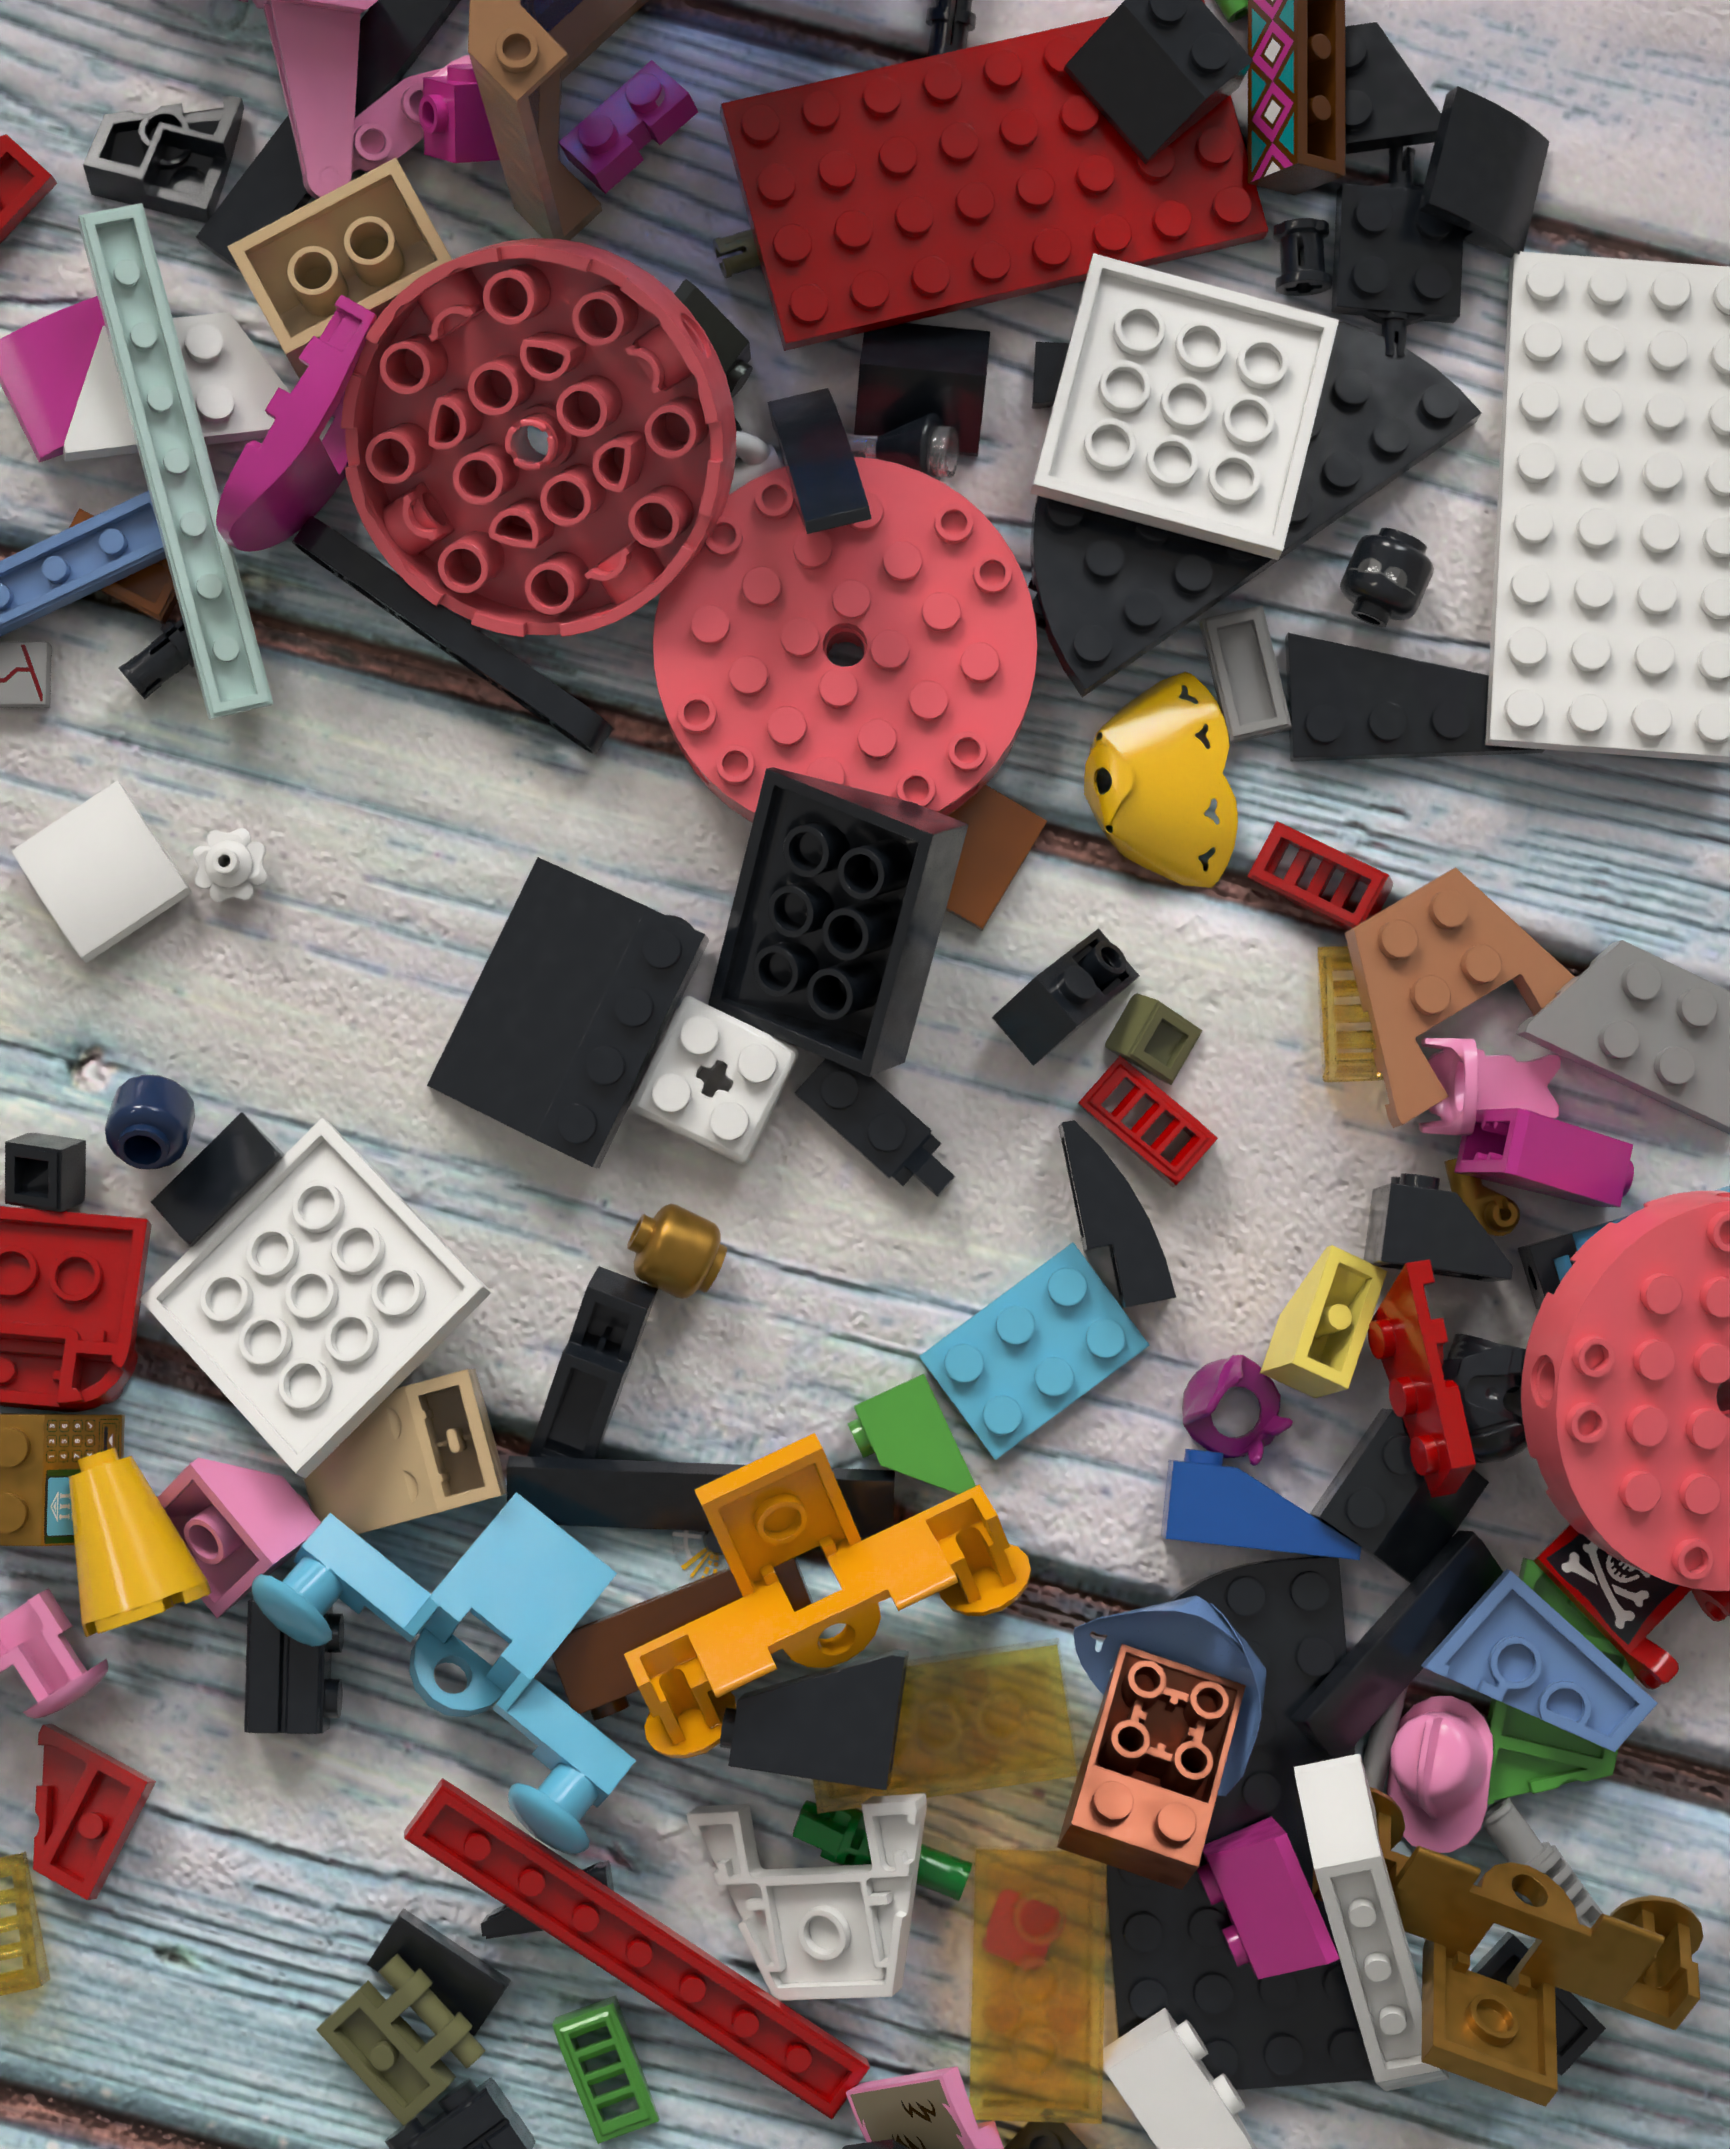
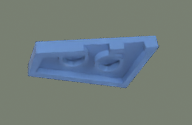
M1508 1569L1501 1574L1421 1665L1432 1672L1613 1752H1616L1658 1704L1526 1583Z

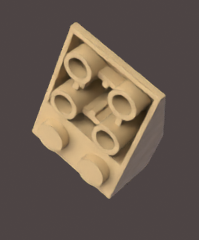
M465 1369L396 1388L306 1479L304 1478L312 1512L320 1522L331 1513L358 1535L506 1494L507 1485L476 1369Z

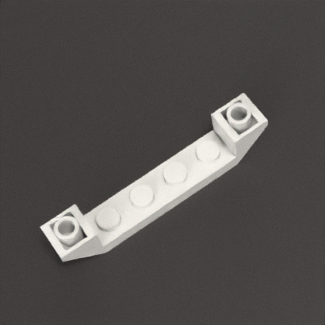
M1359 1753L1294 1767L1295 1778L1313 1867L1375 2083L1384 2091L1447 2080L1449 2079L1448 2071L1421 2062L1422 1992L1381 1849L1375 1805L1361 1755Z

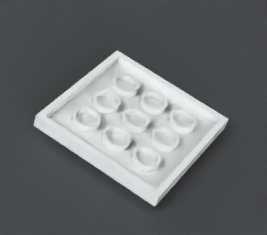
M1093 253L1030 494L1279 560L1284 549L1339 320Z
M321 1118L140 1298V1301L295 1474L306 1479L491 1292L330 1123Z

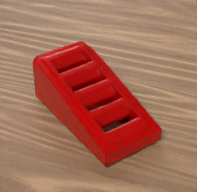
M1278 821L1274 824L1247 876L1253 882L1347 931L1380 912L1393 887V881L1389 874ZM1290 844L1298 848L1299 851L1284 879L1275 876L1274 873ZM1312 857L1321 860V863L1307 890H1304L1297 885ZM1338 869L1345 874L1331 901L1328 902L1322 899L1321 896L1334 871ZM1361 881L1368 885L1355 912L1351 913L1344 908L1358 882Z
M1121 1056L1114 1061L1077 1103L1172 1188L1186 1176L1218 1139L1216 1135ZM1126 1079L1134 1086L1133 1089L1111 1113L1108 1112L1101 1104ZM1145 1096L1153 1104L1137 1123L1129 1129L1121 1120ZM1164 1113L1172 1122L1149 1146L1141 1137L1158 1117ZM1181 1130H1184L1192 1138L1173 1160L1168 1162L1160 1154Z

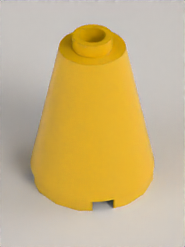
M112 1448L77 1460L81 1473L69 1476L81 1624L85 1637L154 1616L174 1607L175 1604L181 1602L187 1604L212 1593L208 1580L132 1456L119 1459L116 1449Z

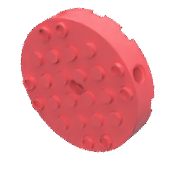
M529 238L486 246L443 263L420 276L394 298L368 331L365 337L367 341L346 386L343 399L341 429H345L348 460L345 474L353 502L364 527L377 549L404 581L436 606L441 604L454 613L472 620L471 625L496 633L518 637L560 634L563 637L593 631L619 621L655 598L688 567L704 547L709 535L714 531L716 523L727 503L736 459V422L727 377L713 345L690 310L664 284L631 261L598 247L562 239ZM528 426L536 427L548 434L547 455L537 452L531 446L528 439Z
M854 457L872 519L807 534L795 505L786 467L775 469L751 480L728 496L722 515L719 517L714 531L705 541L704 547L688 567L660 593L654 622L653 658L658 692L670 730L681 753L695 774L723 803L748 821L753 823L765 771L771 767L913 802L947 816L960 808L987 784L1008 757L1028 711L1036 672L1037 630L1032 599L1021 568L999 531L979 509L943 482L898 463L874 458ZM850 642L861 647L863 658L855 665L841 667L829 660L828 653L835 643Z
M1719 1190L1690 1191L1651 1200L1643 1204V1209L1634 1212L1620 1222H1609L1589 1238L1570 1258L1574 1264L1561 1280L1555 1293L1548 1292L1532 1326L1522 1370V1421L1530 1457L1537 1460L1541 1474L1549 1488L1546 1490V1493L1559 1513L1578 1533L1583 1534L1610 1556L1669 1583L1699 1590L1730 1591V1192Z

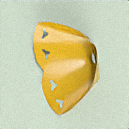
M1185 671L1159 681L1124 705L1101 727L1090 746L1089 756L1085 764L1084 795L1103 833L1124 857L1183 886L1212 888L1219 881L1228 866L1234 850L1238 829V812L1236 798L1223 774L1230 746L1226 722L1215 698L1194 675ZM1183 685L1187 687L1188 695L1195 698L1198 704L1179 698ZM1205 724L1208 726L1205 736L1210 744L1209 749L1205 748L1202 741L1195 736L1196 733L1202 730ZM1102 733V738L1096 741L1098 734ZM1101 768H1105L1110 773L1112 779L1110 789L1103 795L1099 794L1096 781L1097 772ZM1213 798L1217 801L1215 815L1219 819V824H1216L1213 819L1204 815L1210 807ZM1111 825L1113 827L1112 833L1106 830V826ZM1215 847V853L1208 859V870L1203 871V865L1198 857Z

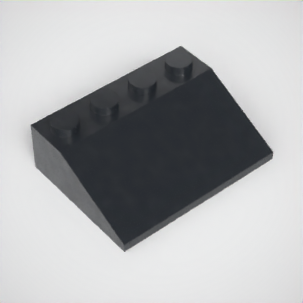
M774 767L767 768L708 1005L765 1033L868 1077L905 1063L969 824L913 802Z
M537 857L427 1086L594 1168H600L708 945V937L704 933L648 906Z

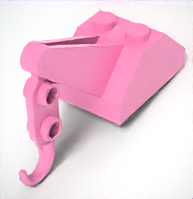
M252 0L257 8L264 9L300 162L303 184L306 191L315 199L350 182L352 173L356 170L369 172L394 158L398 159L424 138V130L419 120V104L423 97V77L447 76L448 65L472 64L470 56L465 55L451 61L444 68L409 76L397 83L355 117L360 15L378 0Z

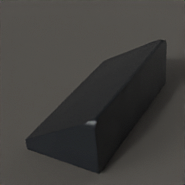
M241 1112L151 1203L189 1246H193L285 1154Z
M404 1908L367 1963L369 1967L378 1972L398 1953L414 1972L420 1968L433 1982L429 1987L430 1990L451 2013L456 2015L460 2012L471 2023L473 2027L469 2032L473 2036L476 2035L511 1981Z

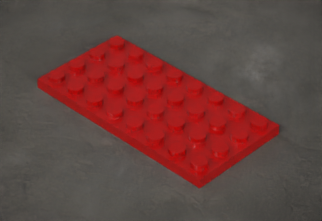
M1108 16L721 103L720 115L783 350L787 351L1086 281L1093 253L1147 267L1263 240L1269 230L1257 187L1248 184V155L1231 95L1145 164L1064 71L1066 63L1110 17Z

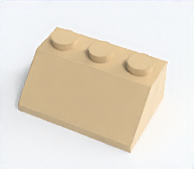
M397 158L384 163L227 246L298 378H301L308 368L307 365L300 362L299 356L313 336L320 338L337 310L334 304L341 294L375 313L378 318L394 298L416 279L437 266L452 260Z

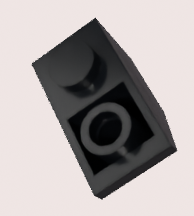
M1098 928L1032 979L992 1019L1034 1066L1131 985L1140 975L1128 963L1123 952L1111 943Z

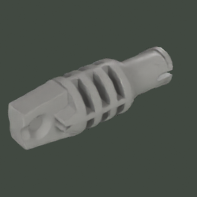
M1509 1797L1501 1799L1487 1808L1482 1826L1508 1862L1531 1866L1548 1875L1565 1891L1575 1906L1579 1924L1591 1928L1594 1925V1921L1602 1914V1911L1556 1846H1551L1549 1842H1540ZM1519 1893L1525 1903L1533 1906L1527 1897Z

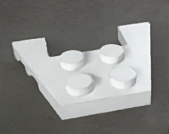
M926 1793L872 1796L861 1804L872 1863L863 1865L763 1869L759 1862L749 1804L698 1806L686 1814L694 1837L702 1835L718 1868L712 1873L718 1886L726 1885L743 1921L738 1924V1927L773 1997L779 2001L892 1997L902 1988L927 1808Z

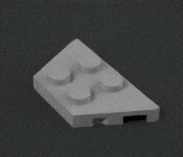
M1621 940L1610 944L1591 961L1590 967L1580 976L1573 977L1555 993L1557 996L1535 1016L1527 1018L1519 1025L1516 1035L1730 1134L1729 990Z

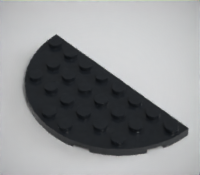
M1339 321L1284 549L1279 560L1475 424L1482 412L1460 388L1438 369L1410 350L1404 348L1405 357L1397 356V343L1394 342V356H1385V337ZM1041 496L1036 498L1032 516L1030 542L1033 586H1036L1040 608L1046 622L1045 631L1064 672L1082 698L1279 561Z

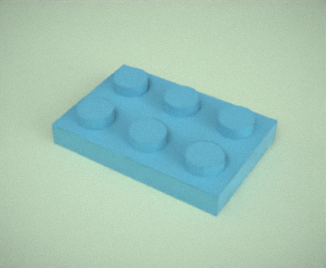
M1073 1242L922 1353L919 1358L996 1460L1150 1345Z

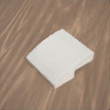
M118 780L12 850L13 855L37 894L85 963L192 893L166 849L154 836L128 792Z

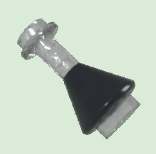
M936 413L927 414L881 436L846 434L854 457L874 458L898 463L923 472L939 481L941 477L952 478L957 469L959 458L957 430L953 426H944L942 419Z

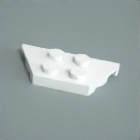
M224 312L173 318L205 444L211 445L265 438L275 420L265 412L267 405L278 387L288 393L290 391L231 313ZM105 326L102 327L64 442L63 454L65 462L139 453Z

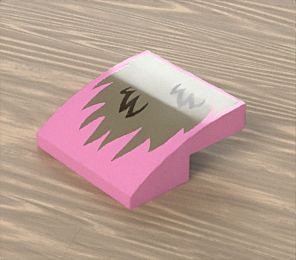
M958 2066L863 2082L846 2092L853 2114L866 2142L894 2139L909 2149H1004L995 2121L976 2123Z

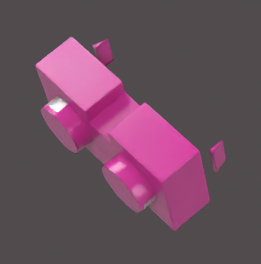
M651 60L558 143L568 160L606 194L644 160L639 151L652 139L659 145H662L696 115L698 110L689 92Z

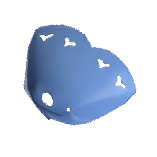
M1198 1596L1100 1617L1075 1627L1073 1637L1080 1663L1090 1680L1103 1695L1111 1675L1110 1670L1113 1669L1121 1644L1246 1685L1217 1794L1218 1796H1226L1243 1777L1255 1744L1262 1717L1267 1677L1266 1668L1227 1618L1212 1603H1208ZM1092 1631L1100 1635H1107L1100 1652L1095 1650L1096 1639L1090 1636Z

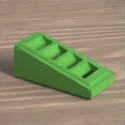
M617 1996L609 1997L555 2017L552 2027L597 2143L605 2142L659 2122L660 2118ZM605 2026L608 2027L611 2037L580 2048L576 2037ZM617 2050L620 2057L619 2061L588 2072L586 2060ZM626 2073L630 2084L598 2096L596 2095L594 2084ZM635 2096L639 2106L638 2109L605 2120L602 2108Z

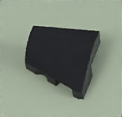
M235 96L222 97L223 108L184 113L182 103L160 106L154 112L147 114L134 111L105 114L83 163L91 195L131 205L142 203L143 207L207 223L215 212L235 150L244 111L242 98Z

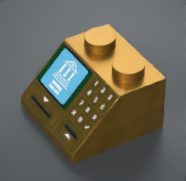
M0 1413V1546L75 1545L69 1476L81 1473L77 1460L108 1449L115 1448L118 1458H124L125 1415Z

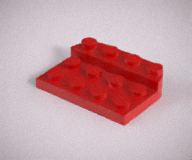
M0 1206V1406L80 1412L103 1404H110L121 1396L124 1387L135 1370L139 1356L134 1349L141 1305L140 1298L142 1297L152 1227L148 1219Z

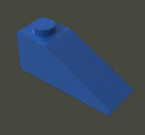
M1185 1449L1184 1461L1168 1460L1161 1536L1163 1538L1360 1560V1546L1239 1468L1222 1465L1224 1453Z

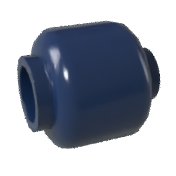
M140 1075L130 1078L117 1089L105 1124L106 1143L114 1155L132 1167L150 1170L171 1166L183 1156L188 1145L195 1120L194 1101L188 1091L172 1079L160 1075Z

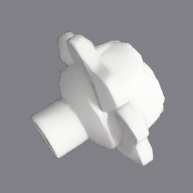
M243 828L230 833L217 830L210 831L207 835L208 846H199L193 851V857L198 866L194 879L195 884L201 889L210 888V896L215 902H223L233 897L244 901L251 899L254 895L253 885H262L268 879L263 866L266 853L265 846L260 842H251L250 833Z

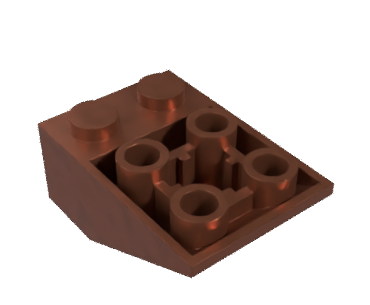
M1121 1644L1073 1787L1057 1848L1182 1890L1199 1867L1246 1685Z

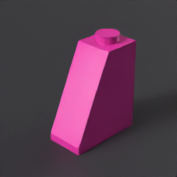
M1520 1108L1477 1110L1472 1135H1462L1454 1173L1592 1207H1621L1622 1197L1628 1193L1634 1177V1166L1632 1161H1630L1633 1144Z

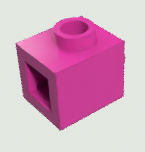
M472 64L448 65L447 76L423 77V97L419 104V120L424 130V155L452 163L500 160Z

